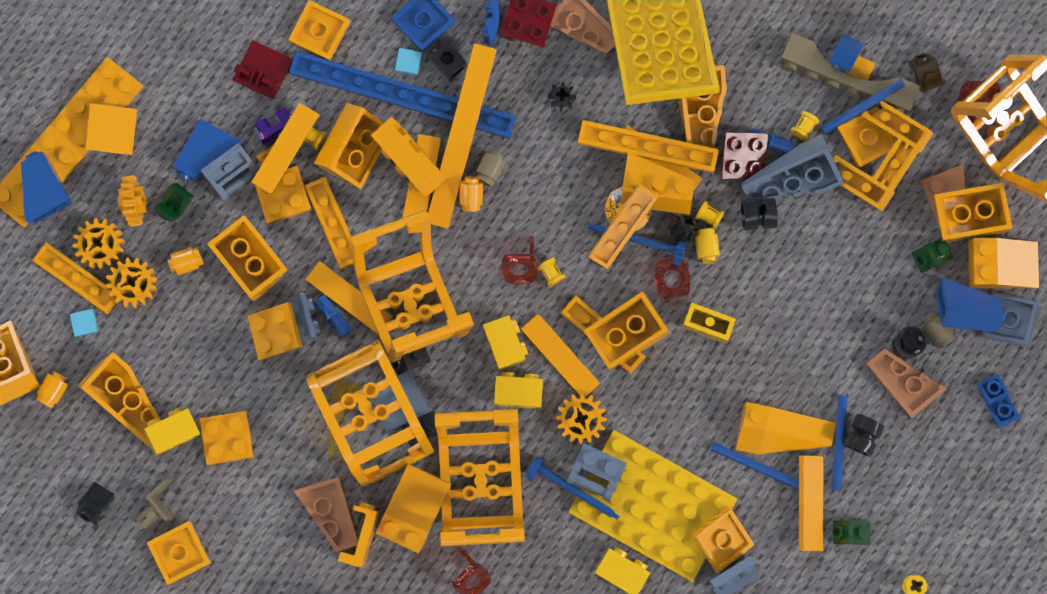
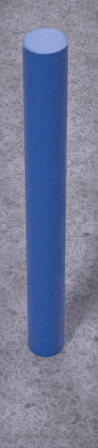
M900 78L821 126L822 131L825 135L838 126L905 87L903 80Z
M838 396L832 490L842 489L843 442L845 440L847 396Z
M716 442L713 443L711 451L795 489L798 488V479Z

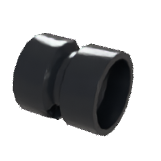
M775 198L761 199L760 203H757L755 200L741 201V215H745V220H742L744 231L757 230L759 226H762L763 229L777 228L778 213Z
M905 327L893 336L891 341L892 350L899 358L911 359L926 349L927 337L924 331L918 327Z
M856 414L851 425L853 431L848 432L843 445L862 455L871 457L876 447L874 441L875 439H880L885 426L867 416Z

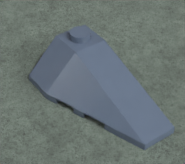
M823 134L801 143L742 182L741 187L748 200L760 202L761 199L768 198L778 200L780 196L793 195V197H798L802 193H824L844 184V181Z

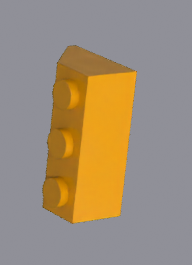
M346 103L314 164L331 175L361 189L381 153L380 150H382L371 134L384 122L363 107Z
M245 215L207 243L253 302L270 290L288 270Z

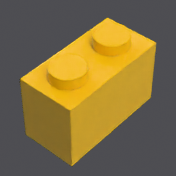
M691 303L682 328L726 344L736 319Z
M510 315L483 324L499 371L526 361L525 355L528 354L524 341L519 342L517 333H520L516 319L511 321Z
M501 372V376H496L494 406L541 409L543 379H538L539 375L525 374L524 378L515 377V373Z
M181 407L169 412V417L164 420H160L158 417L146 423L147 427L144 428L143 432L155 456L200 435L188 408L183 411Z
M617 547L614 550L608 548L594 573L628 594H639L650 575V572L646 570L648 566L635 559L634 563L626 558L627 553Z

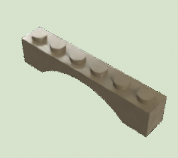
M794 33L791 34L779 63L783 64V68L788 71H801L805 73L804 76L813 81L820 79L826 82L825 85L835 90H838V88L847 91V95L857 99L860 97L867 99L900 79L898 77L884 81H868L851 77L834 68L822 56L813 41ZM902 79L905 87L882 101L907 115L912 108L920 86ZM879 102V103L875 104L874 106H875V107H877V106H878V107H881V104H880V102Z

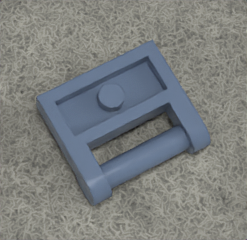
M238 143L201 171L225 202L230 198V194L255 177L258 168ZM247 167L249 168V170H247V171H246L245 173H243L241 176H239L238 178H236V179H235L234 181H232L230 184H228V185L225 186L224 188L222 187L225 183H227L229 180H231L232 178H234L236 175H238L240 172H242L243 170H245Z
M584 443L566 482L571 485L575 483L603 496L604 500L610 502L627 463ZM580 468L609 481L608 488L578 475Z

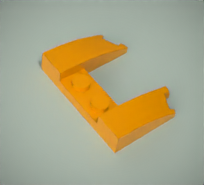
M881 101L880 104L883 108L872 115L866 110L861 116L896 137L897 141L874 176H869L837 155L834 156L835 163H839V172L844 181V184L841 186L883 212L895 193L894 189L917 154L923 151L934 133Z

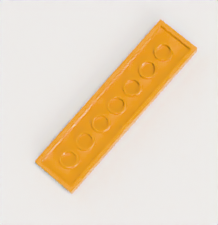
M107 57L1 181L0 208L25 228L28 222L24 216L21 162L26 160V156L35 151L44 152L63 183L90 151L85 150L90 103L126 108L144 86Z

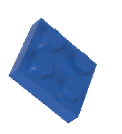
M410 0L391 18L392 22L422 53L456 23V20L437 0Z

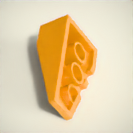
M715 65L719 93L678 98L685 141L687 143L715 148L723 100L727 90L724 65Z
M111 352L79 383L78 387L151 448L143 430L147 427V422L159 416L131 367L114 352Z
M746 402L743 408L735 450L760 455L830 447L833 443L836 423Z

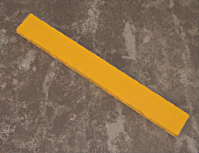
M474 43L440 171L447 179L434 190L428 212L431 224L449 229L460 188V181H462L497 49Z

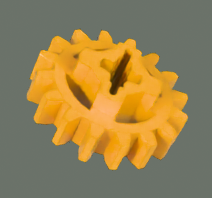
M135 175L124 176L121 179V188L118 189V205L122 216H126V221H128L130 227L140 226L143 224L144 214L147 213V198L143 186H139Z
M94 218V224L86 221L85 229L78 227L81 234L74 235L78 243L73 244V248L79 249L75 253L76 257H83L81 263L85 265L89 262V267L92 269L95 268L96 264L100 269H104L105 263L112 267L111 260L119 261L120 258L117 256V253H124L120 245L124 244L125 240L119 238L123 234L122 231H115L117 226L114 223L109 225L107 219H104L102 224H100L97 218ZM97 229H104L101 230L99 233H91L92 231ZM112 237L114 240L113 249L110 248V240L112 239ZM85 239H87L88 246L86 249L84 248ZM96 240L101 241L103 244L101 248L95 244ZM101 254H106V255H107L106 257H103V258H100V259H95V258L97 257V255H101Z
M126 258V264L118 261L117 269L110 268L113 275L106 276V279L111 282L106 285V289L113 290L108 294L109 297H117L115 303L119 305L123 302L125 309L129 307V304H132L134 309H137V303L140 302L145 306L146 298L153 299L150 292L157 291V287L152 285L158 282L157 277H151L155 273L153 268L147 270L148 263L144 262L140 265L139 258H136L134 263H131L129 258ZM129 269H135L139 271L136 273L129 271ZM121 274V275H122L121 282L118 283L117 286H116V281H117L119 275ZM130 279H131L133 282H135V286H134V287H131V286L128 284V281H129ZM147 281V287L145 291L142 292V285ZM126 294L133 295L134 298H128L124 296Z
M581 393L580 398L577 399L572 394L571 402L567 399L563 400L566 405L565 408L558 407L562 415L556 416V419L562 420V423L557 427L565 429L562 434L563 437L568 434L571 435L570 442L578 438L579 444H582L583 439L586 438L591 443L592 435L597 438L600 437L597 432L598 429L605 430L601 422L607 421V418L602 417L601 414L606 409H599L598 406L601 401L598 400L594 403L592 401L593 395L585 399L584 393ZM581 402L591 405L594 409L588 411L582 408ZM573 406L574 413L572 417L566 419L568 409ZM577 408H579L583 415H588V418L585 420L586 429H584L581 422L575 421V418L578 417ZM598 417L597 424L591 431L589 424L592 419ZM576 426L581 429L583 434H577L570 430L569 427Z

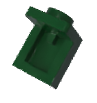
M173 183L163 200L156 204L153 209L158 212L162 219L173 222L184 214L194 195L178 183Z
M942 238L912 252V256L921 273L954 258L946 240L943 241Z
M833 521V544L870 545V521Z

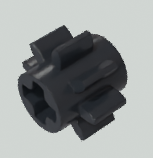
M564 82L559 87L552 85L554 93L548 94V98L553 99L551 108L558 106L560 107V112L566 106L572 109L570 100L575 101L577 97L576 95H571L574 87L568 88ZM561 92L565 93L564 101H560L558 97Z
M683 214L681 217L675 215L670 221L668 229L671 230L670 235L675 241L684 242L687 239L691 242L696 236L698 227L692 216Z

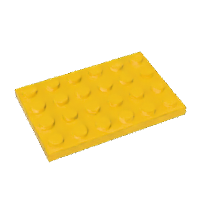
M606 0L626 105L719 93V83L701 0Z
M613 430L602 452L627 464L610 502L604 500L603 496L582 487L581 490L613 509L614 513L620 516L619 519L610 518L576 497L568 513L693 582L706 557L691 534L726 506L733 509L737 498ZM592 473L587 477V479L606 488L610 484L609 481Z

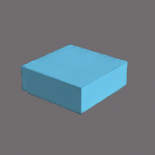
M399 48L395 71L418 76L422 52Z
M94 309L70 314L75 337L99 332Z

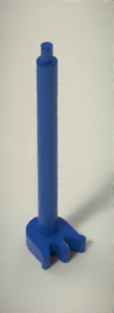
M588 224L587 228L594 230L596 233L603 234L608 227ZM632 234L628 240L676 253L673 264L678 266L682 262L687 244L686 242L679 241L677 246Z
M536 457L526 471L525 477L533 481L537 473H540L610 518L619 519L620 516L614 513L613 509L575 485L567 483V480L544 467V460L540 457Z

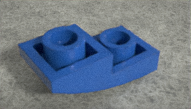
M488 0L489 3H485L487 16L492 17L484 19L485 27H481L484 41L488 40L490 46L495 44L499 30L498 0Z
M843 33L829 62L833 63V67L837 70L850 72L864 44Z
M999 374L977 383L980 394L998 429L1019 420L1020 416L1009 398L1010 393Z

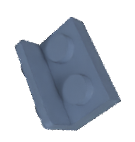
M303 292L299 296L279 301V305L292 302L302 343L317 340V333H321L318 320H313L311 311L315 310L312 297L307 298L306 293Z
M746 556L708 580V583L715 594H733L759 578L760 575L754 567L755 562L752 557Z

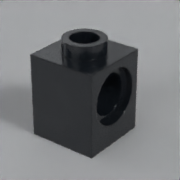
M449 42L444 45L439 44L432 51L431 61L449 81L467 67L464 58ZM444 56H451L454 59L448 65L443 64L441 60Z

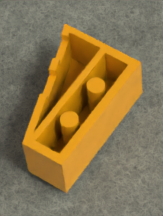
M390 117L371 134L382 148L380 151L386 159L394 161L396 171L402 177L405 175L410 180L408 185L416 194L421 192L427 197L447 179L410 134L393 117Z
M628 152L621 206L624 205L640 182L659 194L651 210L690 215L695 181Z

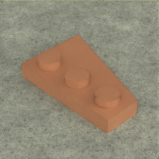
M564 0L556 7L551 28L605 55H608L615 48L611 25L586 0Z
M963 164L920 181L938 226L939 221L933 195L965 189ZM962 239L946 240L949 245Z
M883 349L865 364L910 419L947 390V388L934 382L924 373H920L912 368L908 363L886 349Z
M339 477L294 490L296 496L300 499L336 552L358 545L357 534Z

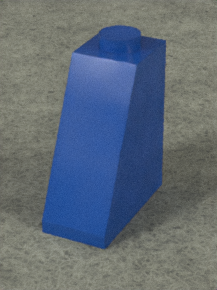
M200 119L173 168L178 171L177 176L187 182L190 179L198 181L205 176L201 171L204 167L239 143L243 147V143L234 136Z
M35 151L27 155L26 160L21 162L25 220L33 226L73 204V201L48 156L42 151Z
M941 278L936 292V299L942 327L998 331L1000 323H1003L1005 320V309H1002L999 298L950 279Z

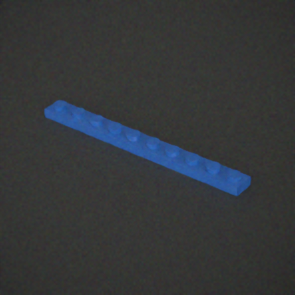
M298 51L295 53L289 72L293 76L452 123L459 101L458 98ZM482 106L476 130L510 139L516 116Z

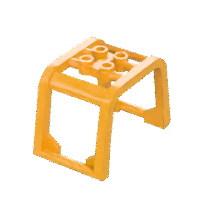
M1043 54L1008 55L992 75L964 101H959L952 107L951 113L985 165L1000 180L1047 203V179L1035 183L1011 172L1047 138V114L1026 85L1028 80L1035 81L1047 70V57ZM1016 68H1024L1025 70L1019 74ZM1005 74L1010 84L1001 93H996L990 103L974 102ZM1018 94L1024 103L1017 110H1007L1005 112L1004 109L1011 106L1012 99ZM1030 111L1038 124L997 161L989 148L996 141L1005 140L1007 133L1015 126H1019L1023 122L1024 115ZM966 115L976 116V120L971 123ZM998 123V125H992L988 128V137L983 141L977 131L985 124Z
M427 210L349 237L356 279L383 348L391 363L400 360L407 353L456 336L458 339L468 334L474 323L469 312L457 316L433 257L431 219ZM407 227L408 233H419L421 252L366 271L364 253L377 245L376 237ZM424 265L426 266L432 282L425 285L414 284L408 290L392 292L388 295V298L376 302L370 285ZM436 291L440 303L432 306L425 304L417 310L416 302L421 301L424 294ZM404 304L405 312L398 314L394 320L384 322L381 310L389 307L397 310ZM443 311L447 317L445 326L416 336L415 332L391 340L388 332L397 328L403 331L407 330L411 324L419 321L429 322L433 315Z
M380 340L361 349L359 348L307 375V383L351 473L363 488L435 452L387 358ZM376 361L379 362L386 376L385 379L377 383H367L363 389L353 394L347 393L342 396L340 401L329 405L321 388ZM391 386L397 400L387 405H377L373 411V406L367 398L374 399L380 391ZM358 403V408L364 416L357 415L352 419L351 423L340 427L334 414L344 409H354ZM402 408L410 427L355 454L352 453L345 438L346 435L354 431H364L369 424L378 420H386L391 413ZM416 438L419 442L408 449L409 455L381 469L378 465L365 470L360 466L409 440Z
M518 409L435 413V428L439 442L440 479L450 483V475H463L470 478L476 474L474 479L476 488L466 486L464 489L451 490L450 486L442 504L441 546L525 542ZM494 420V425L509 426L508 432L448 435L447 429L460 427V422ZM510 443L511 463L489 461L486 464L466 462L460 466L449 465L450 446ZM511 472L512 486L499 487L492 484L486 488L488 480L485 474L496 476L498 473ZM501 496H512L513 515L452 518L451 499L464 498L467 501H473L476 498L488 497L491 500H496ZM513 527L499 529L500 533L465 535V531H452L458 529Z

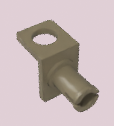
M173 478L165 479L145 496L151 505L140 515L136 516L137 522L143 521L140 523L143 528H147L159 516L165 521L174 518L157 496L174 481Z

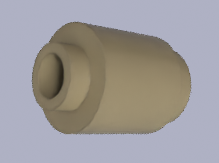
M495 151L484 154L476 170V177L479 178V181L492 187L493 183L497 182L506 164L502 160L503 155Z
M933 313L923 320L925 325L922 329L933 344L938 345L940 349L956 339L952 328L942 327L940 315L936 316Z

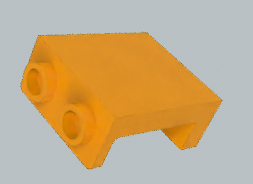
M360 502V506L354 505L353 510L366 514L355 555L340 552L339 562L361 568L365 567L380 514L375 511L376 506Z

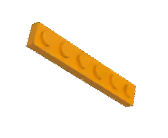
M585 120L582 121L578 139L579 145L628 155V152L644 159L714 173L719 152V149Z

